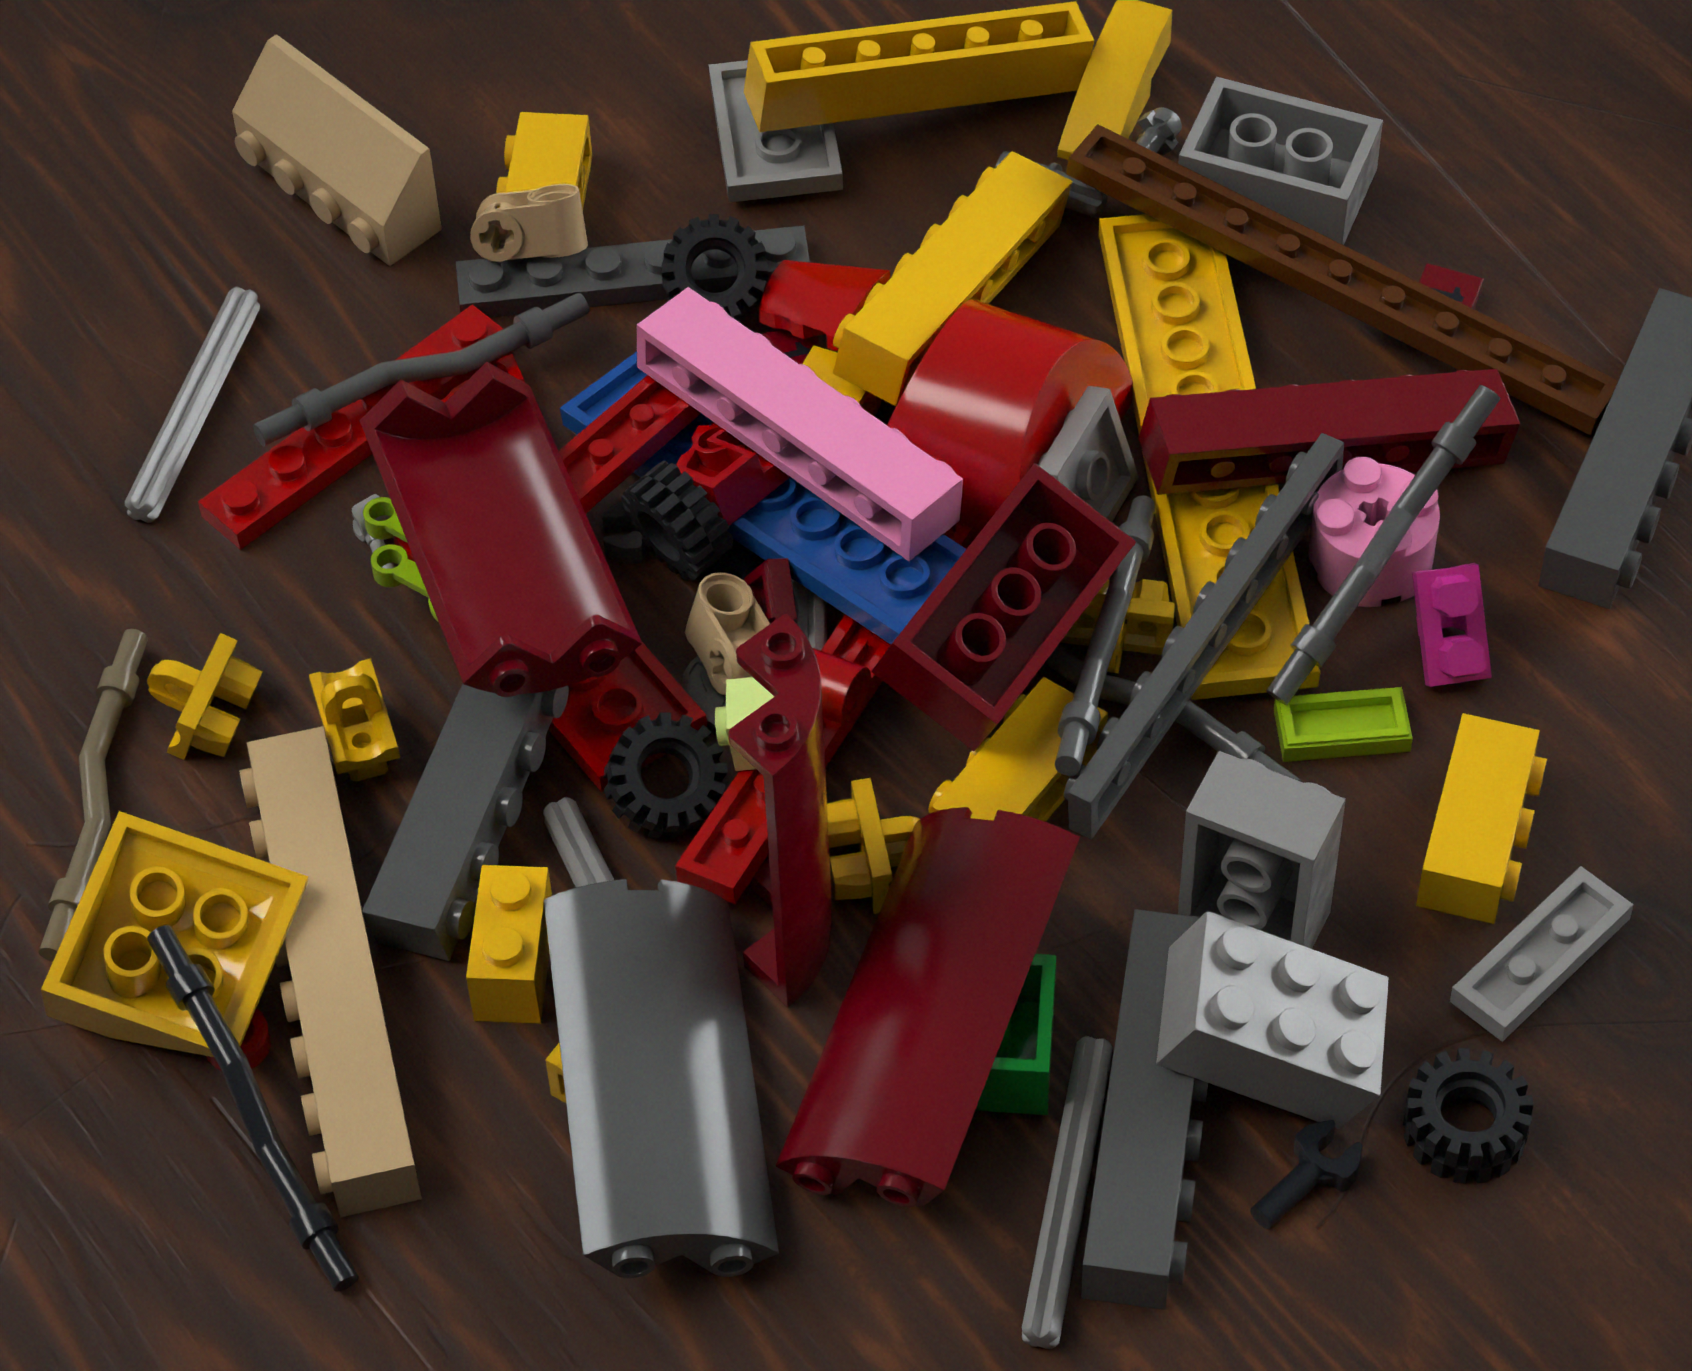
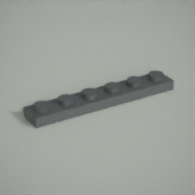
M804 225L755 230V238L758 242L762 241L766 250V260L768 261L767 283L773 271L783 260L810 262ZM672 239L591 247L564 257L548 258L541 256L505 260L502 262L489 261L485 258L456 261L460 313L473 304L489 318L519 315L534 307H539L543 310L576 293H581L584 296L589 307L668 299L662 284V262L666 244H670ZM708 250L695 259L691 273L693 280L702 290L710 293H720L726 291L735 283L738 277V267L735 260L728 253L721 250Z

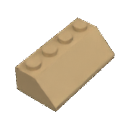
M276 34L268 39L232 110L237 133L235 145L238 152L248 164L252 166L259 165L272 175L277 184L290 195L295 193L311 205L316 215L327 224L333 222L346 232L362 252H371L388 266H392L442 230L430 148Z

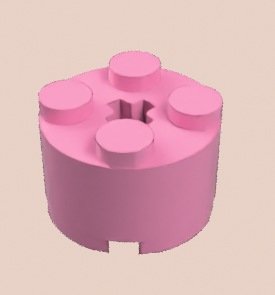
M1356 457L1349 460L1343 470L1332 475L1317 492L1319 493V498L1313 507L1308 555L1310 563L1312 562L1313 567L1318 573V582L1329 594L1334 596L1392 507L1414 478V474L1395 466L1378 464L1372 458ZM1437 489L1416 517L1358 606L1380 607L1382 600L1401 596V601L1414 596L1412 572L1432 570L1440 520Z

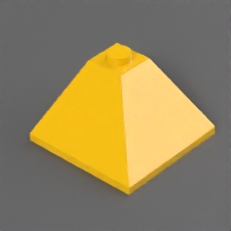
M119 811L41 988L46 1015L109 1038L214 1057L189 1012L178 1009L166 988V982L169 977L147 941L148 935L160 926L170 925L191 962L201 965L215 989L212 998L241 1046L308 884V876Z

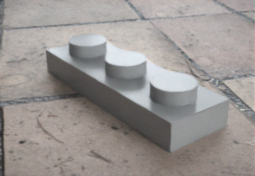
M1580 866L1452 987L1450 1002L1503 1042L1630 920L1634 904Z

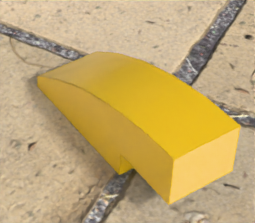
M1116 0L1080 82L1058 146L1057 157L1068 160L1097 124L1127 139L1129 138L1150 97L1151 79L1170 44L1172 9L1139 0Z

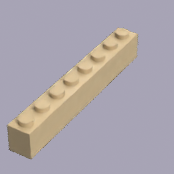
M324 726L247 742L252 768L239 770L247 808L259 806L261 814L260 820L249 822L256 858L260 860L269 858L271 864L308 876V884L279 951L276 964L277 967L290 966L292 980L281 982L280 989L287 1021L300 1020L303 1036L290 1039L298 1078L311 1076L314 1093L301 1095L309 1136L322 1133L325 1151L312 1154L320 1194L334 1192L340 1218L421 1200V1192Z

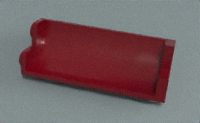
M486 362L446 402L400 380L360 420L464 685L496 693L501 697H513L519 694L555 690L590 677H600L611 673L618 667L622 659L642 644L530 385Z
M785 613L736 649L737 663L774 697L729 730V743L764 776L769 859L762 863L750 881V888L773 908L774 929L743 951L744 967L788 1008L809 988L827 957L832 926V899L821 675L815 652L808 638L798 624Z
M968 807L939 810L922 817L915 823L776 1164V1167L792 1174V1179L798 1186L819 1195H839L859 1178L876 1186L877 1193L882 1198L902 1207H923L945 1190L1080 836L1050 823L1003 810L997 811L994 821L970 818L972 812Z

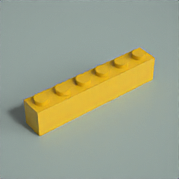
M1074 1L750 42L743 92L759 132L1077 91L1091 57L1094 39L1077 2Z
M1013 151L995 169L990 166L987 167L979 178L975 190L968 197L961 195L956 200L948 219L941 226L935 223L929 228L920 248L913 255L910 253L903 255L893 272L892 278L885 285L877 283L872 288L863 308L856 316L849 313L844 317L833 339V346L839 348L833 374L897 406L924 355L956 310L970 299L989 304L1061 224L1073 181Z

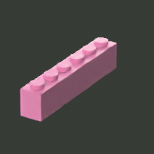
M687 287L637 324V368L907 561H911L960 521L963 478L957 475L951 466L943 461L934 459L911 443L901 431L888 427L868 413L854 398L844 396L818 378L808 366L798 364L772 346L765 336L749 330L729 316L719 304L709 302Z

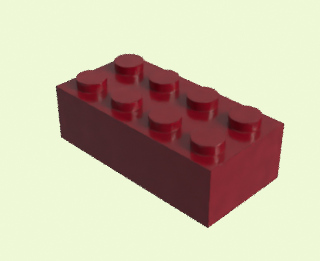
M1034 463L897 636L871 672L972 751H975L1000 722L1132 549L1136 541Z

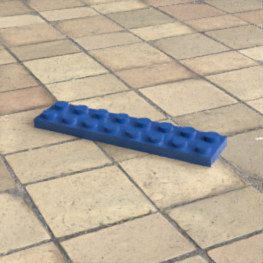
M637 352L561 406L560 413L563 426L578 435L646 377L647 374L637 368ZM701 413L635 470L634 473L642 477L662 461H667L669 465L671 463L676 465L681 455L692 447L691 437L698 425L710 426L712 421ZM791 477L733 522L727 530L732 534L735 541L765 561L767 559L788 558L792 579L889 644L894 642L966 550V548L943 534L911 561H907Z

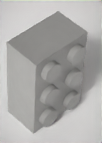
M1216 77L1180 151L1178 164L1344 245L1377 170L1383 120Z
M1218 751L1186 810L1178 915L1201 917L1205 912L1209 911L1312 949L1331 911L1346 799L1332 794L1321 785L1310 782L1303 783L1271 771L1255 760L1240 759Z
M1207 911L1169 947L1156 1065L1318 1122L1334 1120L1335 1128L1340 1129L1381 1094L1389 977Z

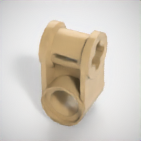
M554 184L534 190L489 195L481 202L471 228L470 240L474 250L481 257L496 262L541 256L548 258L564 257L585 250L588 246L579 188L571 184ZM491 221H500L502 229L509 230V232L501 234L497 225L490 224Z
M728 573L710 574L705 576L699 583L685 630L687 640L693 646L707 670L712 686L722 695L726 694L727 679L752 677L737 663L736 649L770 624L753 596L750 586L736 575Z

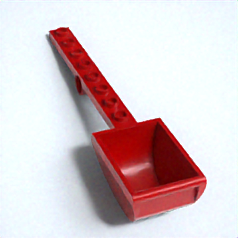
M974 299L966 301L956 310L924 355L887 424L888 427L901 431L911 443L934 459L947 463L957 475L963 478L960 521L946 531L944 535L966 549L969 547L1034 463L1038 465L1041 456L1048 452L1061 431L1067 414L1075 408L1088 386L1110 389L1120 421L1122 420L1132 403L1133 380L1124 360L1112 346L1103 341ZM846 614L821 650L813 648L821 675L825 768L883 680L871 671L891 645ZM757 769L743 770L737 773L675 865L677 882L708 890L730 903H737L769 854L764 776Z

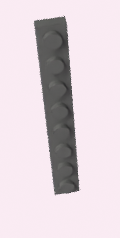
M1321 433L1308 453L1301 451L1296 455L1289 467L1286 484L1277 496L1270 494L1264 500L1256 518L1255 528L1248 538L1240 537L1235 541L1227 556L1225 570L1217 582L1209 581L1204 585L1195 602L1194 614L1184 628L1176 626L1170 633L1163 648L1162 660L1152 673L1145 671L1138 678L1130 696V705L1121 718L1112 717L1107 722L1099 737L1097 752L1087 766L1082 764L1080 771L1070 776L1066 783L1064 799L1068 800L1070 830L1091 840L1098 832L1311 526L1314 503L1319 498V493L1317 492L1328 478L1342 470L1343 441Z

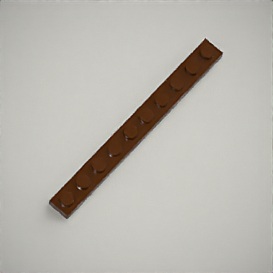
M1099 124L1094 127L1068 159L1066 175L1458 370L1498 369L1509 395L1589 435L1592 434L1606 411L1618 380Z

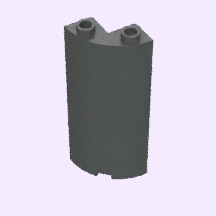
M626 879L588 884L544 899L583 1256L618 1277L637 1278L651 1273L656 1265L680 1255L687 1257L716 1276L733 1277L748 1272L753 1267V1264L779 1254L729 902L708 890L668 880H660L658 890H628Z

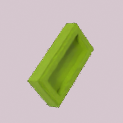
M1402 687L1293 696L1288 705H1284L1275 699L1274 715L1283 762L1411 752L1413 737Z

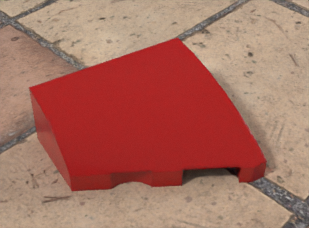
M783 260L773 271L765 287L759 307L760 323L775 329L788 330L793 336L801 339L826 334L827 348L838 351L839 348L833 346V339L840 323L849 313L856 316L863 308L870 291L877 283L885 285L890 280V270Z
M713 421L710 426L698 425L691 437L692 447L681 455L676 464L681 474L684 471L688 473L693 479V484L696 487L700 485L707 492L705 495L706 499L710 503L714 502L720 510L717 513L718 516L725 519L728 526L790 478L786 473Z

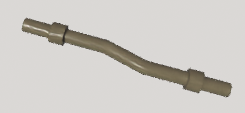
M127 629L124 631L112 666H108L103 670L96 690V695L100 700L79 755L85 823L66 876L57 880L48 904L52 915L38 951L41 957L52 962L104 847L111 827L105 758L123 708L129 707L132 704L140 682L136 672L148 637L137 629Z

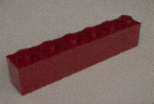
M1498 369L1459 370L1451 373L1415 376L1401 375L1380 379L1343 380L1340 382L1308 385L1290 384L1272 388L1231 389L1224 392L1189 395L1171 394L1165 397H1153L1149 400L1138 439L1157 494L1162 495L1286 483L1289 467L1296 455L1301 451L1308 453L1321 433L1344 442L1342 470L1349 460L1356 457H1368L1374 459L1378 464L1395 466L1408 472H1418L1434 450L1431 445L1434 437L1445 422H1454L1479 385L1486 386L1500 397V401L1473 437L1477 443L1463 464L1455 463L1452 468L1504 464L1520 422Z

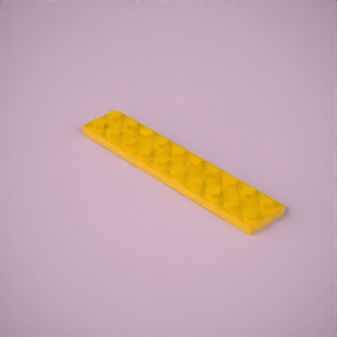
M1147 214L1100 218L1099 239L1123 358L1133 380L1132 403L1138 433L1140 434L1150 398L1165 397L1171 394L1189 395L1224 392L1231 389H1256L1226 254ZM1143 454L1151 498L1156 504L1155 517L1172 602L1175 603L1177 626L1184 628L1194 614L1195 602L1204 585L1209 581L1217 582L1225 570V562L1233 544L1240 537L1248 538L1255 528L1256 518L1264 500L1270 494L1277 496L1279 488L1278 484L1158 495ZM1293 552L1192 695V700L1267 692V688L1294 652L1291 648L1292 642L1304 625H1309ZM1315 665L1299 689L1318 687L1320 677L1318 666Z

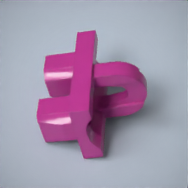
M1471 563L1450 568L1412 572L1418 636L1420 637L1425 685L1433 687L1492 678L1479 564ZM1454 627L1465 631V634L1443 637L1442 628Z

